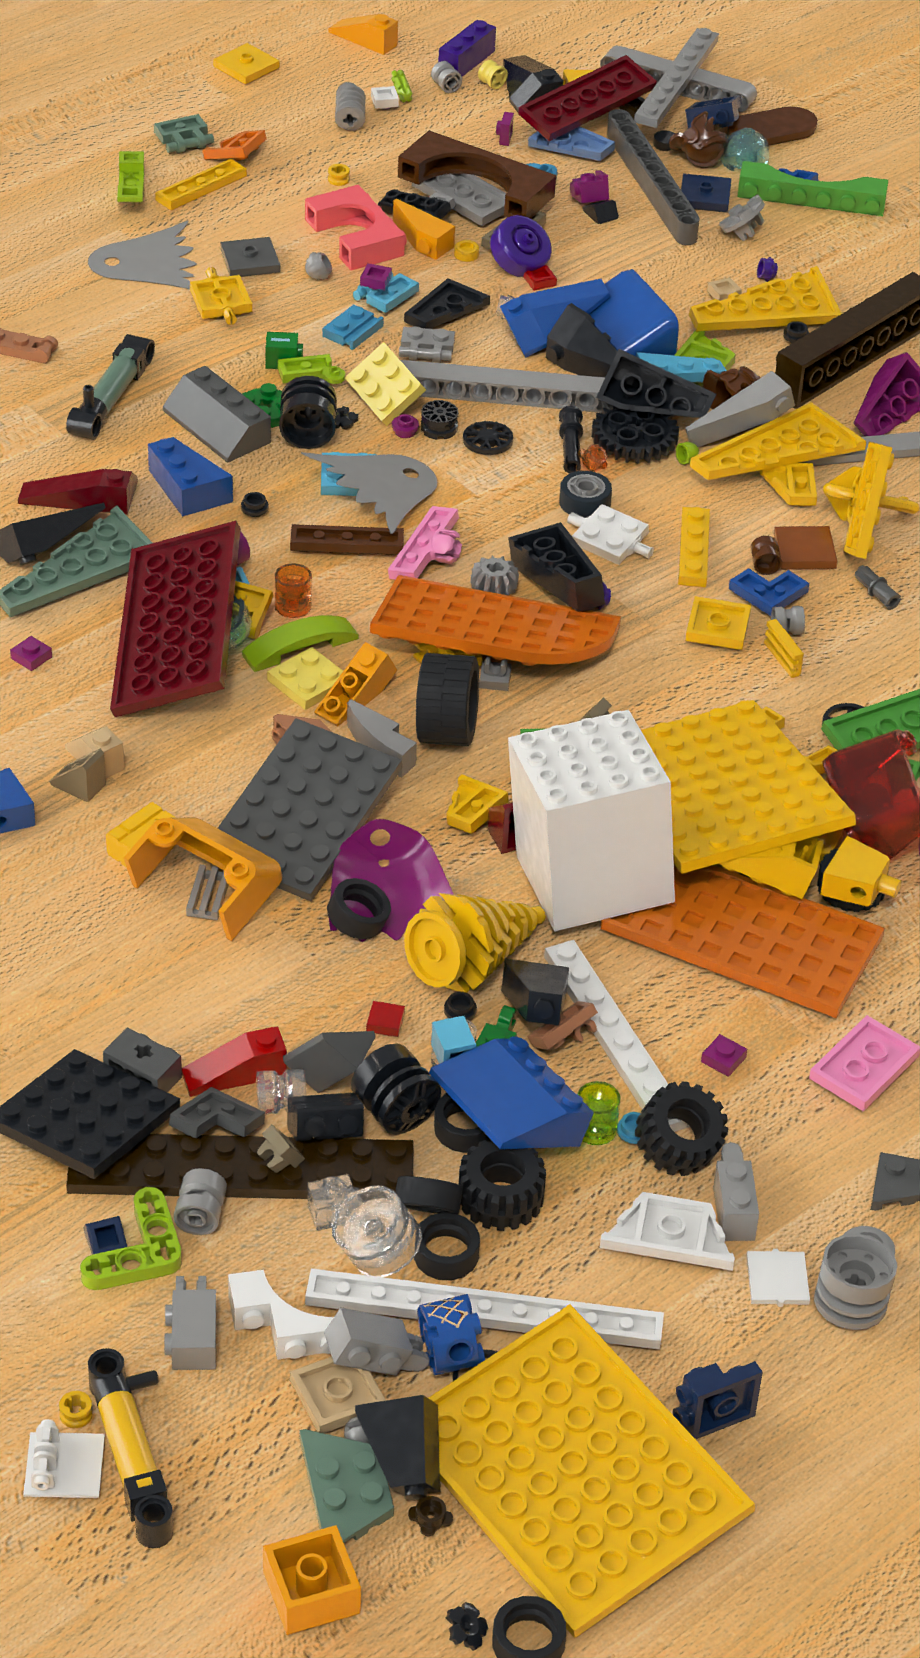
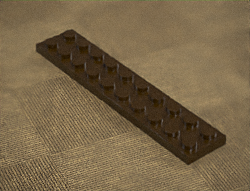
M149 1134L95 1179L68 1167L66 1188L67 1194L135 1195L140 1189L153 1187L162 1191L164 1196H179L184 1175L192 1169L202 1168L217 1172L224 1178L227 1183L225 1197L394 1201L398 1177L413 1176V1140L343 1138L315 1140L312 1138L307 1141H296L294 1137H288L305 1159L296 1168L290 1164L275 1173L267 1166L273 1159L274 1154L266 1161L257 1154L258 1149L266 1140L265 1137L200 1135L198 1138H194L188 1135Z

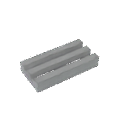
M200 864L186 907V916L218 920V910L222 907L228 888L224 871L219 872L218 867L212 866L211 870H206V865ZM208 879L199 910H197L196 906L204 880ZM219 880L220 884L212 911H207L215 881Z

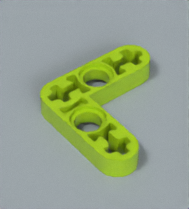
M145 1187L136 1192L134 1196V1214L143 1244L87 1256L80 1265L81 1282L86 1288L91 1290L112 1288L171 1275L180 1269L182 1265L181 1247L162 1191L153 1187ZM147 1202H151L152 1206H154L155 1213L149 1215ZM155 1226H161L167 1230L164 1234L158 1236L148 1232L150 1228ZM166 1247L169 1260H164L163 1256H161L160 1248ZM128 1260H136L141 1264L133 1270L122 1267V1264ZM111 1265L116 1266V1272H112ZM98 1269L101 1274L95 1275L92 1270Z

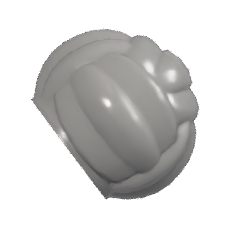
M312 252L306 260L305 270L310 277L317 280H325L332 271V265L324 253Z

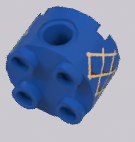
M468 1294L419 1305L417 1315L420 1336L423 1343L426 1344L428 1351L426 1354H428L430 1360L428 1365L433 1375L477 1366L485 1360L482 1345L477 1343L476 1335L482 1333L477 1312L472 1313Z

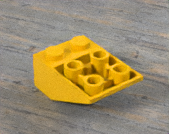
M815 836L719 864L726 870L737 871L749 876L759 884H767L777 888L787 896L803 899L817 871L824 840Z

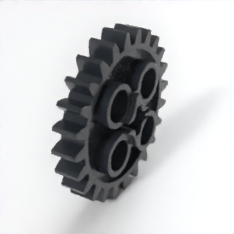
M610 405V409L602 408V413H596V419H593L591 437L594 438L593 443L598 444V450H606V456L615 454V460L624 457L626 463L631 459H635L637 464L640 463V459L650 463L652 457L659 461L661 455L669 456V451L675 450V445H678L679 426H677V420H672V415L620 410Z

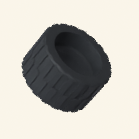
M426 653L421 662L417 684V739L420 743L469 746L475 733L478 712V660L475 656Z

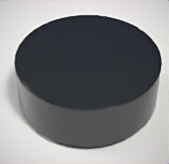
M667 130L656 132L653 145L659 150L670 151L669 140L675 133Z

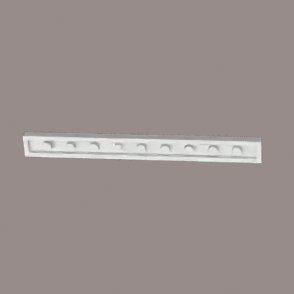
M312 1268L305 1295V1305L332 1309H340L341 1307L372 1314L418 1319L417 1309L419 1305L468 1294L472 1313L477 1312L481 1327L527 1333L571 1304L606 1343L660 1350L664 1317L663 1312Z

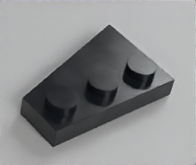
M447 278L404 313V322L412 326L432 329L490 305V295Z

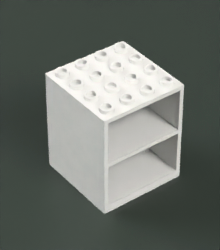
M629 710L615 711L599 717L585 718L569 724L555 725L547 729L508 737L516 854L554 931L675 902L671 781Z

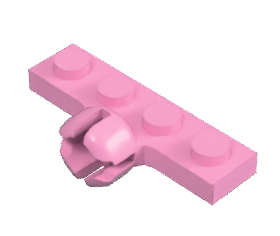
M437 506L430 508L388 568L389 579L396 580L398 575L418 578L431 560L447 564L457 561L461 553L462 544L459 540H456V538H460V534L451 529L459 519L458 509Z

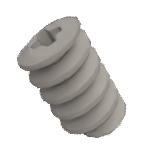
M345 82L336 91L335 123L339 127L351 131L361 128L365 123L366 95L354 83Z

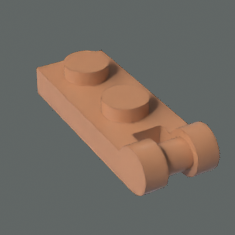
M0 328V354L46 363L51 357V353L58 347L57 339L50 335L40 338Z

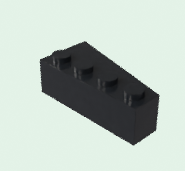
M561 522L508 537L511 561H513L514 567H517L518 571L577 612L589 611L605 604L601 573Z

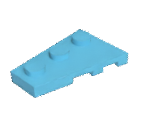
M636 352V357L690 382H703L707 370H712L718 374L722 371H727L721 361L715 358H694Z

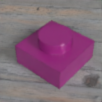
M504 112L502 121H497L496 135H500L499 145L509 146L514 120V113Z
M367 263L360 277V286L369 287L373 290H385L392 277V268Z
M29 636L10 649V656L12 660L33 671L52 658V648L33 636Z
M719 1034L702 1053L701 1062L729 1077L746 1059L747 1048Z

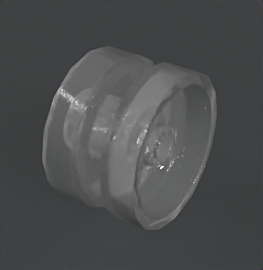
M368 1186L354 1192L336 1210L331 1224L334 1240L358 1271L368 1276L386 1277L399 1272L417 1254L422 1240L421 1226L395 1191L385 1186Z

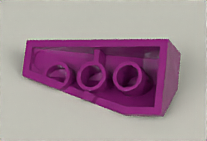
M907 352L887 359L874 376L854 421V425L864 436L884 435L894 429L895 426L907 421L911 416L920 412V367Z

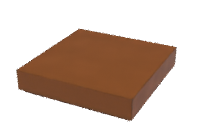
M830 526L774 527V538L779 545L782 570L837 568L838 561Z

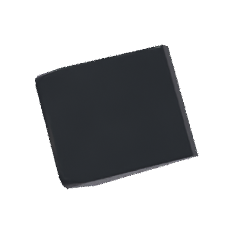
M602 200L582 207L583 211L597 224L616 220L619 217L616 201Z

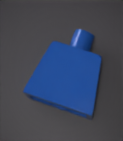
M10 768L0 771V834L35 826L34 802Z

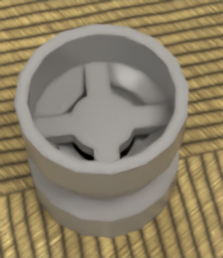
M438 62L432 68L431 77L444 92L453 93L460 88L462 76L449 62Z
M793 606L791 609H784L783 607L772 608L771 620L777 619L783 628L793 635H802L804 633L805 614L802 606Z

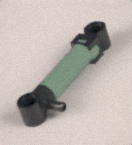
M131 334L125 335L122 343H119L112 353L113 362L94 387L92 385H85L83 387V403L79 408L73 407L67 417L66 430L69 434L93 440L98 437L104 418L132 380L138 381L145 371V365L151 363L155 352L154 340Z

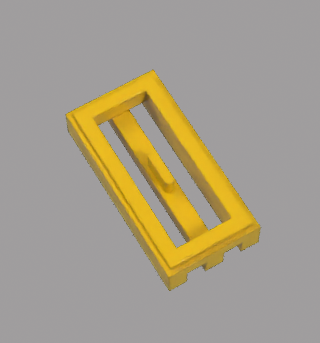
M777 619L767 621L766 626L769 629L766 630L765 635L768 638L764 639V644L791 678L800 676L804 653Z

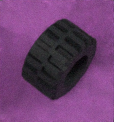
M684 1081L679 1086L676 1082L669 1083L666 1088L661 1087L657 1090L638 1116L636 1121L638 1126L635 1129V1137L640 1138L637 1142L639 1150L644 1149L646 1151L643 1157L648 1162L652 1159L656 1163L654 1166L656 1169L661 1170L664 1167L667 1169V1174L675 1175L677 1171L680 1172L681 1176H688L691 1171L695 1174L708 1165L726 1140L724 1138L728 1135V1127L724 1126L728 1122L727 1114H721V1110L724 1108L720 1101L715 1103L713 1100L715 1095L710 1091L707 1094L702 1091L703 1086L696 1084L694 1087H690L689 1082ZM668 1118H677L687 1123L694 1132L695 1140H688L678 1136L671 1129Z
M483 1140L478 1142V1147H470L467 1155H463L459 1168V1185L463 1187L461 1205L464 1214H470L471 1221L474 1223L482 1222V1227L488 1229L493 1226L501 1231H504L505 1227H510L513 1230L519 1228L520 1223L524 1225L529 1224L532 1217H537L540 1213V1207H543L546 1169L544 1168L545 1163L543 1159L538 1158V1152L534 1148L499 1149L493 1141L487 1142ZM495 1182H505V1183H509V1184H511V1185H497V1184H494V1183H495Z

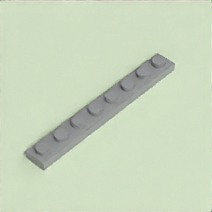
M697 28L635 113L634 123L654 128L659 126L717 44L719 33L712 32L707 28Z

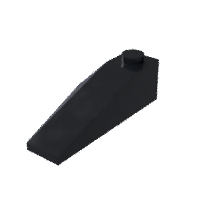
M95 504L12 523L0 529V556L7 563L19 561L20 565L34 562L37 560L36 555L46 551L106 508L105 504Z

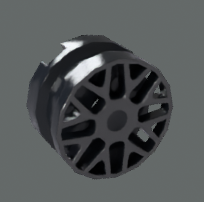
M434 400L426 403L421 409V431H424V435L428 438L437 440V437H443L444 440L453 437L458 431V408L451 402L444 400Z

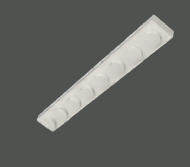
M571 940L545 948L544 958L548 964L569 967L567 993L573 1003L582 1001L594 1004L598 1013L590 1018L597 1026V1031L593 1034L643 1110L658 1089L661 1087L666 1088L668 1085L667 1081L576 942ZM668 1118L669 1125L674 1132L690 1127L680 1119Z

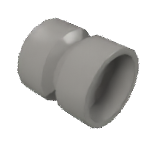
M202 1168L192 1169L184 1175L179 1192L180 1197L177 1200L174 1211V1222L180 1229L194 1235H207L216 1230L221 1215V1206L224 1203L227 1183L224 1178L217 1172Z

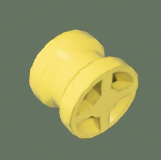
M493 60L485 61L478 71L479 80L488 83L493 89L501 88L508 77L507 69L503 66H498Z

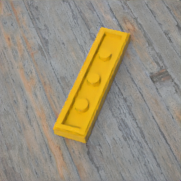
M228 159L155 193V200L169 210H174L246 177L247 169L233 159Z

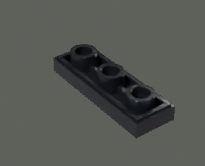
M398 189L388 191L386 196L378 203L384 212L393 214V200L397 198L439 219H442L451 210V205L448 201L438 200L435 197H424L416 193L401 192Z

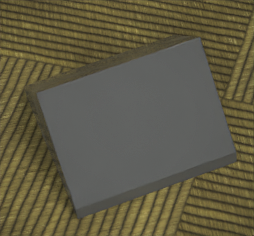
M374 1031L321 1033L284 1055L283 1060L300 1078L317 1093H320L356 1071L375 1039Z

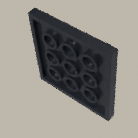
M74 1049L0 1106V1133L95 1179L168 1120L170 1114L180 1108V1098Z

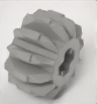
M492 555L490 559L481 558L480 562L474 563L470 580L472 589L503 595L514 594L519 581L518 568L514 567L513 561H505L504 556L495 558Z

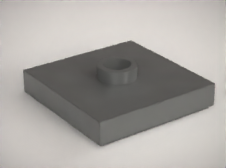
M270 237L220 242L221 252L230 276L240 275L243 277L280 272V262Z

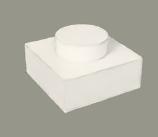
M394 86L371 88V98L375 109L399 107V98Z

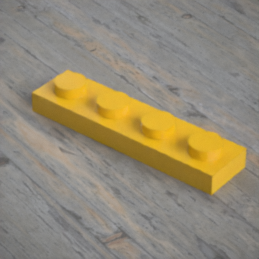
M682 507L678 585L706 587L710 509Z

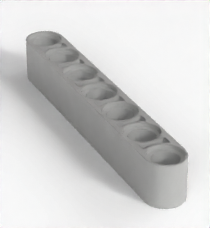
M616 45L601 59L600 67L627 55L657 80L658 83L673 61ZM700 68L681 93V96L698 101L741 95L742 105L738 108V112L745 111L757 97V90L753 84Z

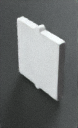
M773 1249L772 1251H747L751 1304H777L778 1307H783L784 1304H810L804 1252L779 1251L778 1249Z

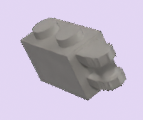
M730 1141V1143L722 1146L721 1160L717 1161L713 1191L718 1224L722 1227L725 1234V1241H755L759 1209L751 1160L744 1161L741 1146Z
M176 1276V1290H173L172 1304L165 1305V1326H172V1333H165V1355H172V1370L216 1369V1289H207L206 1276H198L196 1290H186L184 1276Z
M340 1307L324 1332L333 1362L336 1365L397 1376L401 1369L419 1372L429 1366L428 1354L423 1351L420 1352L423 1350L424 1344L422 1338L407 1333L401 1319Z

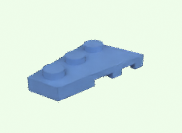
M580 126L551 141L544 138L538 131L528 138L529 147L598 161L603 160L615 150L614 141Z

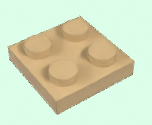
M332 1356L290 1371V1382L317 1432L327 1433L346 1426V1423L351 1418L357 1417L355 1405L386 1401L370 1371L336 1365L333 1362Z

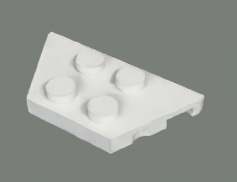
M642 1192L633 1201V1206L625 1210L617 1218V1224L608 1233L605 1231L600 1239V1248L733 1271L735 1257L727 1249L725 1234L722 1227L716 1222V1214L711 1203Z

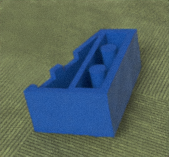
M174 437L148 444L149 472L182 517L233 502V476Z

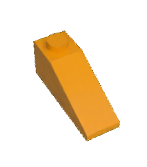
M385 14L346 18L328 28L329 33L382 55L395 48L398 43V21L389 18Z
M397 198L393 200V222L400 230L404 231L407 240L416 251L437 260L454 248V225Z

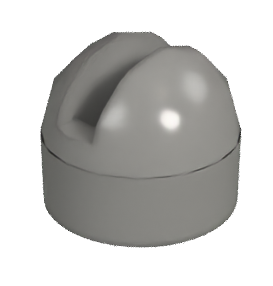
M358 1417L351 1418L344 1428V1438L370 1444Z

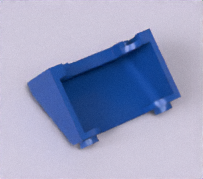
M633 269L622 271L606 282L605 286L611 297L589 314L595 320L594 326L600 333L606 332L611 337L610 343L617 351L621 349L636 356V352L674 356L677 352L679 324L676 315Z

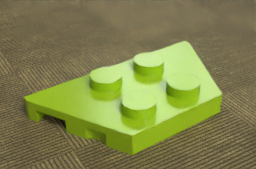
M695 330L674 356L715 358L720 360L728 371L735 363L736 354L722 346L721 342L716 338L708 339L705 336V331ZM692 382L703 387V382Z

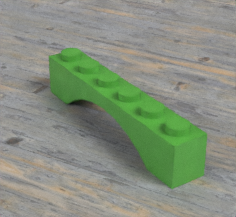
M743 161L737 197L751 199L759 195L763 201L883 216L889 180L861 177L846 181H813L788 175L765 163Z

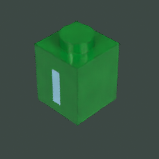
M267 332L265 369H278V359L303 357V344L298 343V333Z

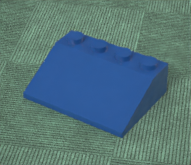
M519 1037L493 1039L435 1065L429 1071V1074L499 1149L580 1147L594 1113L583 1102V1098L574 1093L565 1084V1080L557 1075L547 1065V1062L529 1047L528 1042Z

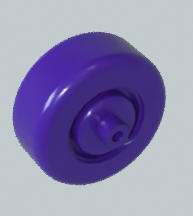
M515 215L506 218L494 230L490 239V248L495 261L506 272L517 277H523L525 272L543 267L551 257L552 246L548 234L536 221L525 216Z

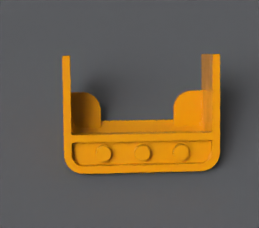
M196 817L162 818L157 820L124 856L132 885L137 889L176 844L224 870L227 884L236 889L218 910L226 938L230 941L237 936L279 886L283 877L280 864L275 859Z

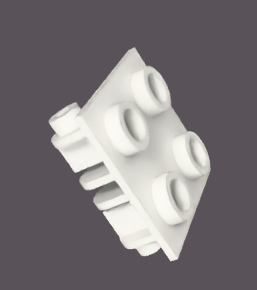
M46 1419L41 1421V1424L36 1428V1432H30L24 1497L99 1498L105 1434L59 1433V1429L53 1420Z

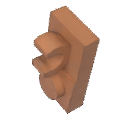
M577 1001L562 1012L559 1026L544 1024L527 1037L533 1047L554 1050L560 1047L565 1042L564 1038L568 1035L573 1040L581 1042L584 1040L580 1033L583 1025H585L588 1032L594 1033L597 1031L595 1022L590 1018L598 1012L593 1003Z

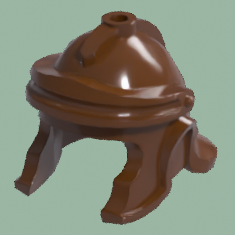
M707 111L695 117L688 130L684 133L674 134L669 140L671 150H681L687 154V160L690 163L701 168L717 165L725 153L724 148L729 144L725 132L713 131L714 118L711 117L708 120L709 113Z
M741 366L740 370L730 369L722 371L720 374L707 370L704 375L703 388L716 393L710 408L715 409L761 377L745 366Z

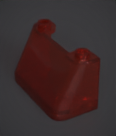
M900 729L832 752L822 761L829 785L855 814L856 825L844 828L847 835L888 856L890 860L920 836V788L917 786L907 757H912L917 752V740L908 730L902 731Z

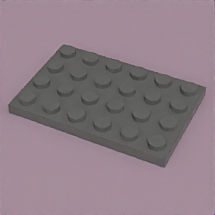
M295 718L221 822L218 829L275 859L280 864L283 875L282 881L277 888L312 902L333 871L334 861L341 849L339 850L340 846L349 836L365 824L403 768L402 760Z

